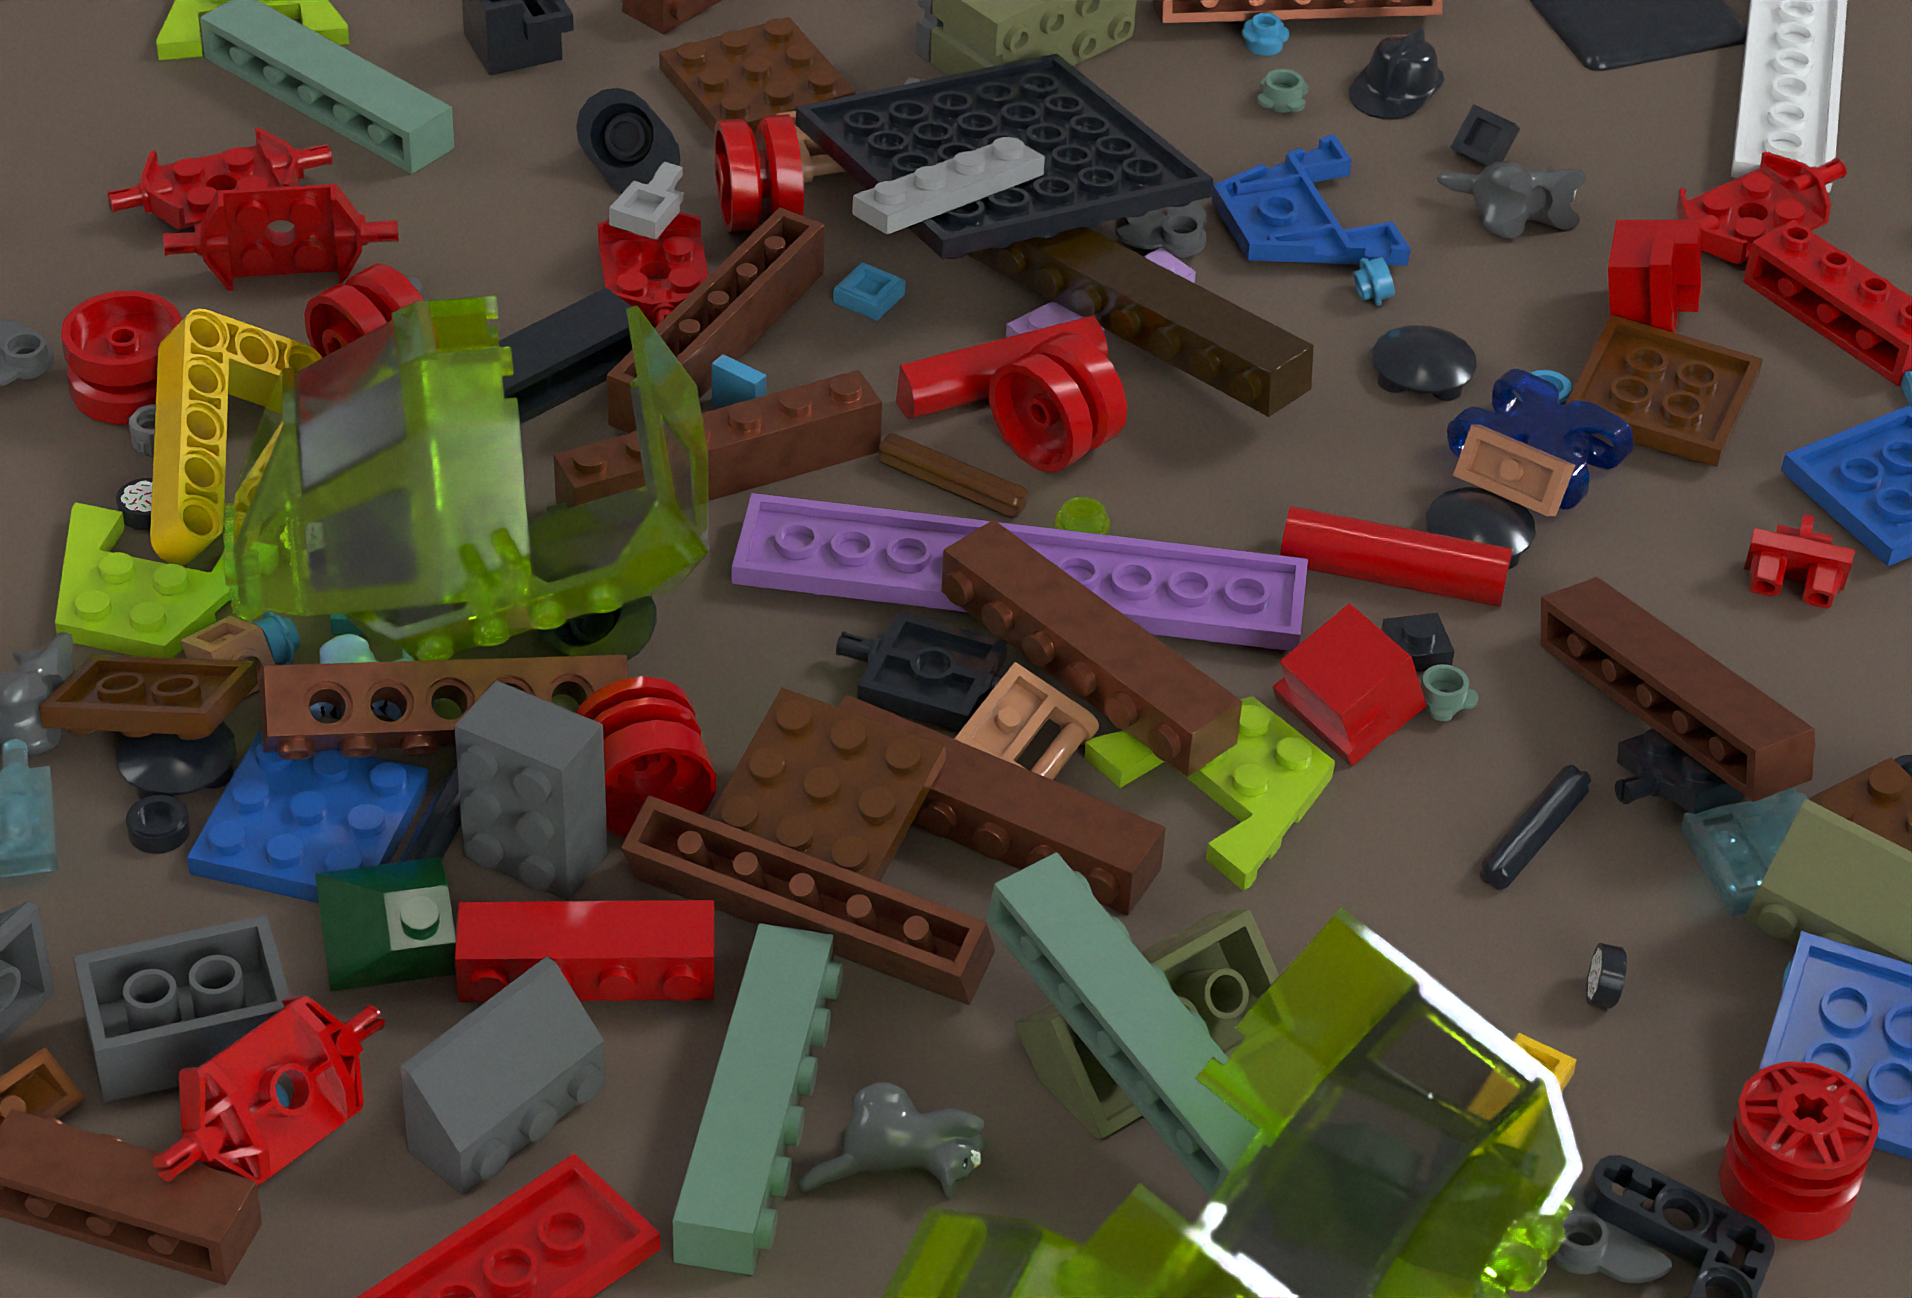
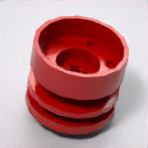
M641 676L623 679L595 691L578 707L577 714L603 724L607 831L620 838H626L648 795L700 815L708 809L716 793V773L708 749L701 739V728L696 720L693 705L682 688L666 679Z
M1785 1061L1762 1068L1745 1082L1737 1104L1736 1114L1731 1125V1133L1718 1171L1721 1193L1731 1208L1757 1220L1766 1227L1772 1236L1790 1240H1813L1833 1234L1850 1219L1879 1131L1875 1106L1859 1085L1839 1071L1816 1063Z

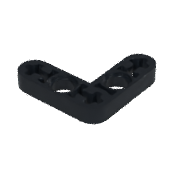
M1609 1155L1600 1159L1585 1184L1584 1198L1587 1206L1604 1221L1697 1266L1698 1269L1686 1298H1707L1705 1288L1707 1287L1724 1289L1733 1298H1757L1775 1249L1772 1235L1764 1225L1631 1158L1621 1155ZM1612 1183L1624 1188L1623 1196L1611 1191ZM1646 1198L1653 1200L1649 1210L1642 1208ZM1677 1209L1684 1212L1693 1221L1695 1229L1683 1231L1673 1227L1665 1219L1663 1210ZM1736 1243L1746 1248V1258L1739 1269L1728 1265L1736 1248Z

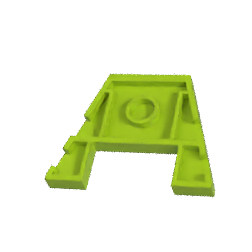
M175 0L156 39L158 59L170 60L203 57L200 17L230 0ZM257 0L292 20H301L303 26L338 45L349 44L348 25L328 0Z
M75 502L71 510L55 618L56 633L65 632L70 634L74 644L136 657L173 658L183 649L180 640L216 622L215 612L229 600L241 601L253 590L252 581L265 570L273 574L281 567L284 562L282 544L233 535L212 572L185 568L175 563L165 564L131 557L126 553H112L111 550L125 530L123 512Z
M1253 696L1240 699L1242 700L1237 744L1186 777L1241 822L1208 843L1206 861L1243 891L1248 889L1256 880L1258 869L1266 858L1272 859L1281 847L1282 837L1294 822L1299 823L1333 778L1335 761ZM1125 730L1095 737L1085 743L1084 759L1119 788H1122L1163 762H1167L1156 757L1151 749Z

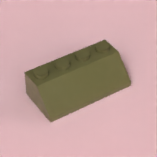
M1805 798L1766 872L1744 919L1760 927L1768 935L1784 939L1795 946L1798 944L1801 931L1912 965V852Z
M1250 909L1210 913L1141 951V954L1149 963L1157 965L1163 971L1169 982L1170 989L1185 1007L1196 1012L1203 1019L1210 1037L1229 1059L1237 1061L1300 1024ZM1051 1002L1014 1022L1039 1081L1096 1139H1103L1142 1116L1140 1111Z

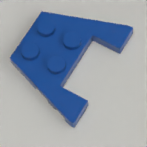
M1335 134L1319 139L1318 148L1306 153L1302 148L1286 153L1285 162L1269 169L1264 164H1260L1213 184L1212 203L1247 260L1360 264L1362 258H1367L1370 261L1382 257L1387 265H1408L1410 247L1393 221L1343 229L1313 184V182L1350 176L1352 159Z

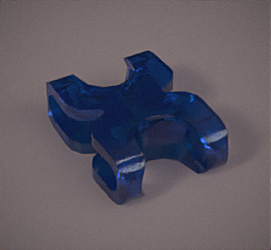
M1521 369L1508 370L1494 383L1492 392L1494 412L1470 407L1464 409L1447 427L1449 447L1458 458L1468 436L1467 430L1469 431L1473 424L1482 425L1574 464L1575 468L1559 507L1564 510L1575 507L1587 496L1590 480L1587 464L1605 470L1618 466L1631 454L1634 440L1630 426L1622 418L1591 402L1575 401L1559 405V390L1554 384ZM1513 391L1520 395L1523 402L1516 398ZM1592 434H1603L1613 443V446H1610L1609 444L1595 437Z

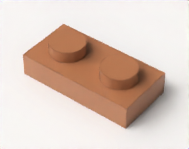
M1472 424L1453 476L1545 516H1556L1575 465L1482 425Z

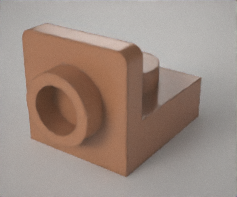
M228 616L180 640L187 659L255 662L258 684L248 695L259 690L263 666L275 665L262 628L233 616Z

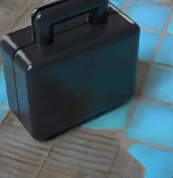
M1529 0L1586 68L1594 71H1607L1742 45L1746 41L1747 26L1724 0Z

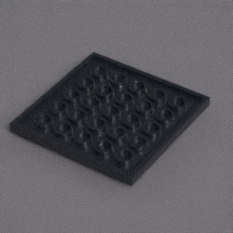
M1057 53L796 107V126L866 190L874 188L880 182L893 181L912 174L918 168L933 166L952 159L958 153L971 152L990 145L996 139L1003 137L1019 139L1025 146L1045 156L1044 175L908 226L917 237L942 259H958L966 256L967 253L987 248H1006L1011 246L1013 242L1035 237L1049 238L1061 231L1079 227H1097L1105 221L1122 217H1141L1148 211L1170 206L1184 207L1192 201L1212 197L1213 178Z

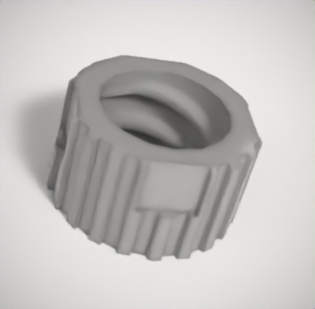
M156 404L138 408L129 418L131 443L133 448L143 455H154Z

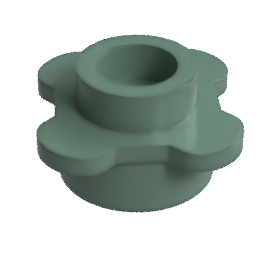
M1276 69L1270 71L1261 80L1260 87L1263 89V93L1258 95L1257 102L1262 107L1282 113L1301 111L1305 108L1306 101L1302 97L1308 93V85L1299 73L1289 69Z
M1441 664L1432 666L1424 672L1420 686L1427 705L1425 709L1429 712L1431 718L1437 721H1449L1458 711L1464 708L1473 709L1477 706L1478 693L1473 689H1468V676L1461 669Z

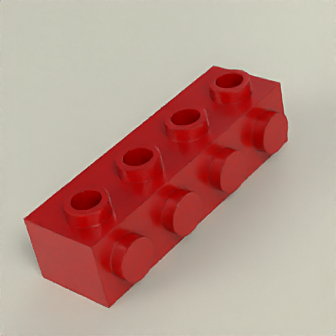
M1795 220L1752 241L1743 283L1896 386H1901L1904 372L1912 371L1911 296Z
M714 900L459 902L455 951L458 1002L485 1003L546 956L558 965L579 1001L714 1000Z

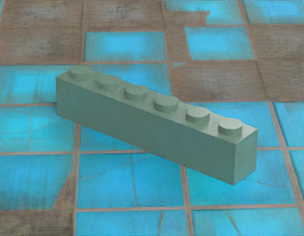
M230 0L200 17L204 56L207 60L410 174H414L455 148L451 106L257 0Z
M1056 852L994 883L986 918L988 925L1216 1207L1220 1210L1280 1175L1284 1170L1295 1140L1290 1132L1287 1121L1278 1110L1268 1107L1250 1085L1243 1067L1236 1060L1229 1059L1210 1037L1203 1019L1196 1012L1185 1007L1170 989L1169 982L1163 971L1157 965L1149 963L1131 942L1130 935L1124 924L1118 918L1111 917L1096 900L1085 877L1077 871H1072Z
M762 923L758 925L673 1218L674 1263L753 1276L760 1249L768 1251L772 1249L778 1212L771 1209L774 1197L785 1198L791 1173V1158L785 1157L787 1146H799L805 1117V1108L798 1106L801 1095L811 1097L813 1094L818 1058L811 1056L814 1046L824 1048L826 1045L831 1017L830 1009H824L826 1000L838 999L842 982L843 962L833 961L834 935Z

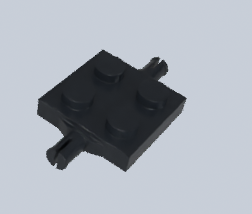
M898 611L890 628L875 640L843 631L837 641L836 655L868 663L867 669L858 683L857 699L881 709L961 731L1003 676L998 675L1007 656V641Z
M1649 729L1644 734L1618 743L1617 763L1635 774V776L1617 780L1614 786L1618 800L1620 802L1623 801L1625 805L1650 795L1653 797L1660 796L1676 802L1695 815L1746 797L1655 729Z

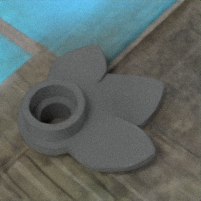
M1192 201L1184 207L1170 206L1167 207V211L1153 210L1148 211L1141 217H1126L1127 225L1117 228L1115 234L1128 245L1141 249H1159L1162 247L1176 258H1187L1201 252L1206 245L1207 235L1202 227L1206 222L1207 214L1197 201Z
M0 319V387L11 383L17 378L24 380L34 379L49 370L54 363V353L44 336L38 332L31 331L23 323Z
M1586 1182L1575 1185L1562 1194L1558 1202L1559 1218L1549 1227L1545 1240L1546 1253L1558 1267L1576 1274H1591L1599 1271L1617 1281L1626 1283L1651 1282L1663 1277L1671 1270L1672 1262L1663 1253L1653 1248V1244L1604 1221L1591 1211L1584 1198Z

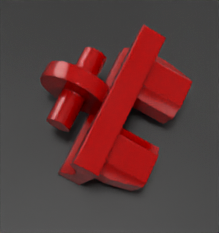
M1803 513L1799 528L1780 524L1777 525L1776 532L1754 528L1744 569L1750 570V591L1772 597L1780 595L1784 578L1805 582L1802 596L1803 601L1808 605L1825 609L1831 608L1838 591H1844L1855 549L1832 545L1833 536L1813 532L1815 516Z

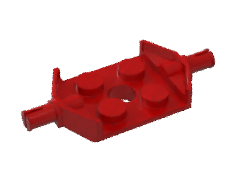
M259 127L255 128L256 145L245 148L235 147L222 153L204 157L184 158L176 163L162 166L158 162L156 150L150 151L141 174V182H138L137 186L107 191V198L112 213L142 206L145 213L151 212L174 228L184 229L201 223L217 191L298 186L299 179L305 178L304 170L332 165L331 150L327 143L301 150L298 148L292 149L289 143Z
M1765 151L1762 153L1759 169L1697 197L1687 200L1686 190L1684 188L1679 189L1677 215L1679 220H1700L1702 251L1735 264L1742 263L1749 258L1752 241L1792 220L1808 227L1811 231L1828 224L1831 202L1825 185L1844 178L1847 174L1846 165L1843 161H1840V158H1834L1818 167H1809L1805 163Z
M337 184L219 190L215 193L201 223L195 224V232L163 233L165 256L197 253V256L203 257L204 263L228 291H233V278L338 271L339 284H343V281L348 278L363 251L362 246H367V243L399 242L397 219L366 222L365 214L358 213ZM285 220L291 222L294 228L288 232L280 233L270 230L268 225L274 221Z
M679 212L656 240L609 225V219L597 224L598 247L605 288H608L646 317V324H650L652 328H656L709 276L701 238L700 216ZM660 278V279H663V280H660V281H651V280H648V279Z
M307 996L286 997L281 1000L286 1007L203 1065L195 1068H184L179 1071L180 1116L183 1134L181 1135V1140L161 1154L153 1157V1167H162L156 1173L163 1180L170 1182L195 1162H201L209 1168L231 1172L240 1177L256 1181L257 1187L362 1110L364 1100L359 1054L364 1050L361 1043L385 1027L384 1018L376 1019L382 1015L376 1007L367 1005L361 1012L342 1023ZM283 1073H286L291 1078L294 1086L292 1100L287 1108L279 1103L276 1096V1084L278 1078Z

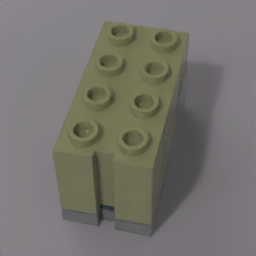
M918 0V6L923 8L925 13L924 18L917 21L916 54L947 75L1055 53L1072 66H1075L1133 37L1136 0Z

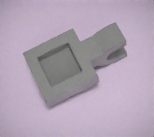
M664 162L648 185L633 181L610 206L609 225L656 240L680 212L683 192L674 190V188L683 176V167Z

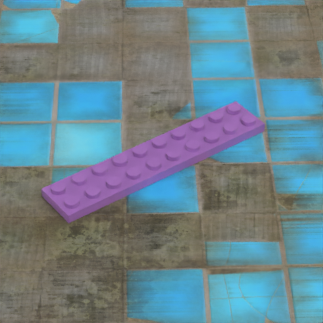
M751 493L732 564V584L967 612L962 607L954 605L941 592L943 549L990 521ZM998 522L1152 635L1292 651L1299 645L1308 559Z

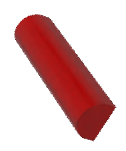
M1093 315L901 364L896 404L907 419H912L989 399L990 380L997 368L1020 355L1030 352L1036 345L1062 332L1081 335L1095 344L1108 358V345L1104 331Z
M1290 506L1284 528L1280 556L1308 559L1307 569L1501 607L1513 548Z

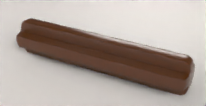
M895 433L888 434L879 445L878 459L882 464L1010 518H1017L1026 507L1027 490L1008 480Z

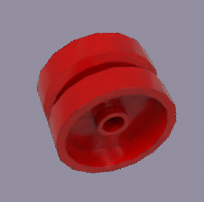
M789 114L763 116L756 128L755 138L752 129L743 118L717 121L714 130V171L721 215L727 232L730 234L754 231L761 220L762 208L766 219L780 207L803 216V169L797 132Z
M376 263L347 279L345 285L337 284L307 302L304 319L310 345L322 356L326 364V375L340 391L355 401L369 403L396 388L399 381L406 382L436 364L440 353L439 336L432 314L418 290L403 274L390 265Z
M112 291L91 297L70 311L62 322L61 341L64 359L68 364L67 379L70 397L79 411L94 420L115 425L129 424V418L138 408L156 404L158 349L160 342L182 321V317L174 304L159 295L142 291Z
M1062 332L1046 339L1033 347L1030 352L1020 355L997 368L990 380L989 403L994 421L1002 437L1020 459L1036 470L1053 473L1065 469L1083 458L1087 451L1099 448L1117 437L1126 424L1127 401L1120 378L1112 363L1101 350L1079 334Z

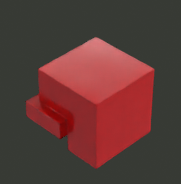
M1616 220L1608 262L1610 316L1615 315L1676 333L1678 312H1699L1702 293L1700 220Z
M1348 603L1279 661L1284 677L1272 686L1277 700L1351 767L1427 706L1412 657L1351 603Z

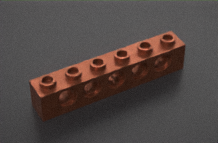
M627 655L264 665L259 681L263 753L278 752V757L285 760L311 758L315 756V751L340 750V755L348 758L374 755L377 753V748H401L402 754L412 756L431 754L438 750L437 746H456L455 725L496 680L550 703H553V696L560 694L568 695L575 699L580 706L595 691L618 680L629 679ZM440 698L450 699L459 706L462 716L454 720L443 719L434 712L432 702ZM380 700L390 701L399 708L402 717L393 722L382 721L373 714L371 704ZM319 702L332 704L338 709L341 719L332 724L320 723L313 718L309 708Z

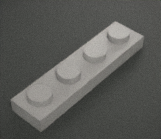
M1012 137L999 138L990 145L971 152L958 153L952 159L933 166L918 168L912 174L893 181L880 182L872 189L853 195L852 214L883 233L890 234L1044 175L1045 156L1025 146L1019 139Z

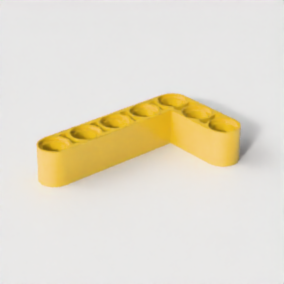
M200 308L192 310L160 342L158 349L150 539L154 551L163 561L182 566L187 565L222 533L225 503L228 394L276 411L289 412L294 410L326 378V364L322 356L314 348L219 313Z

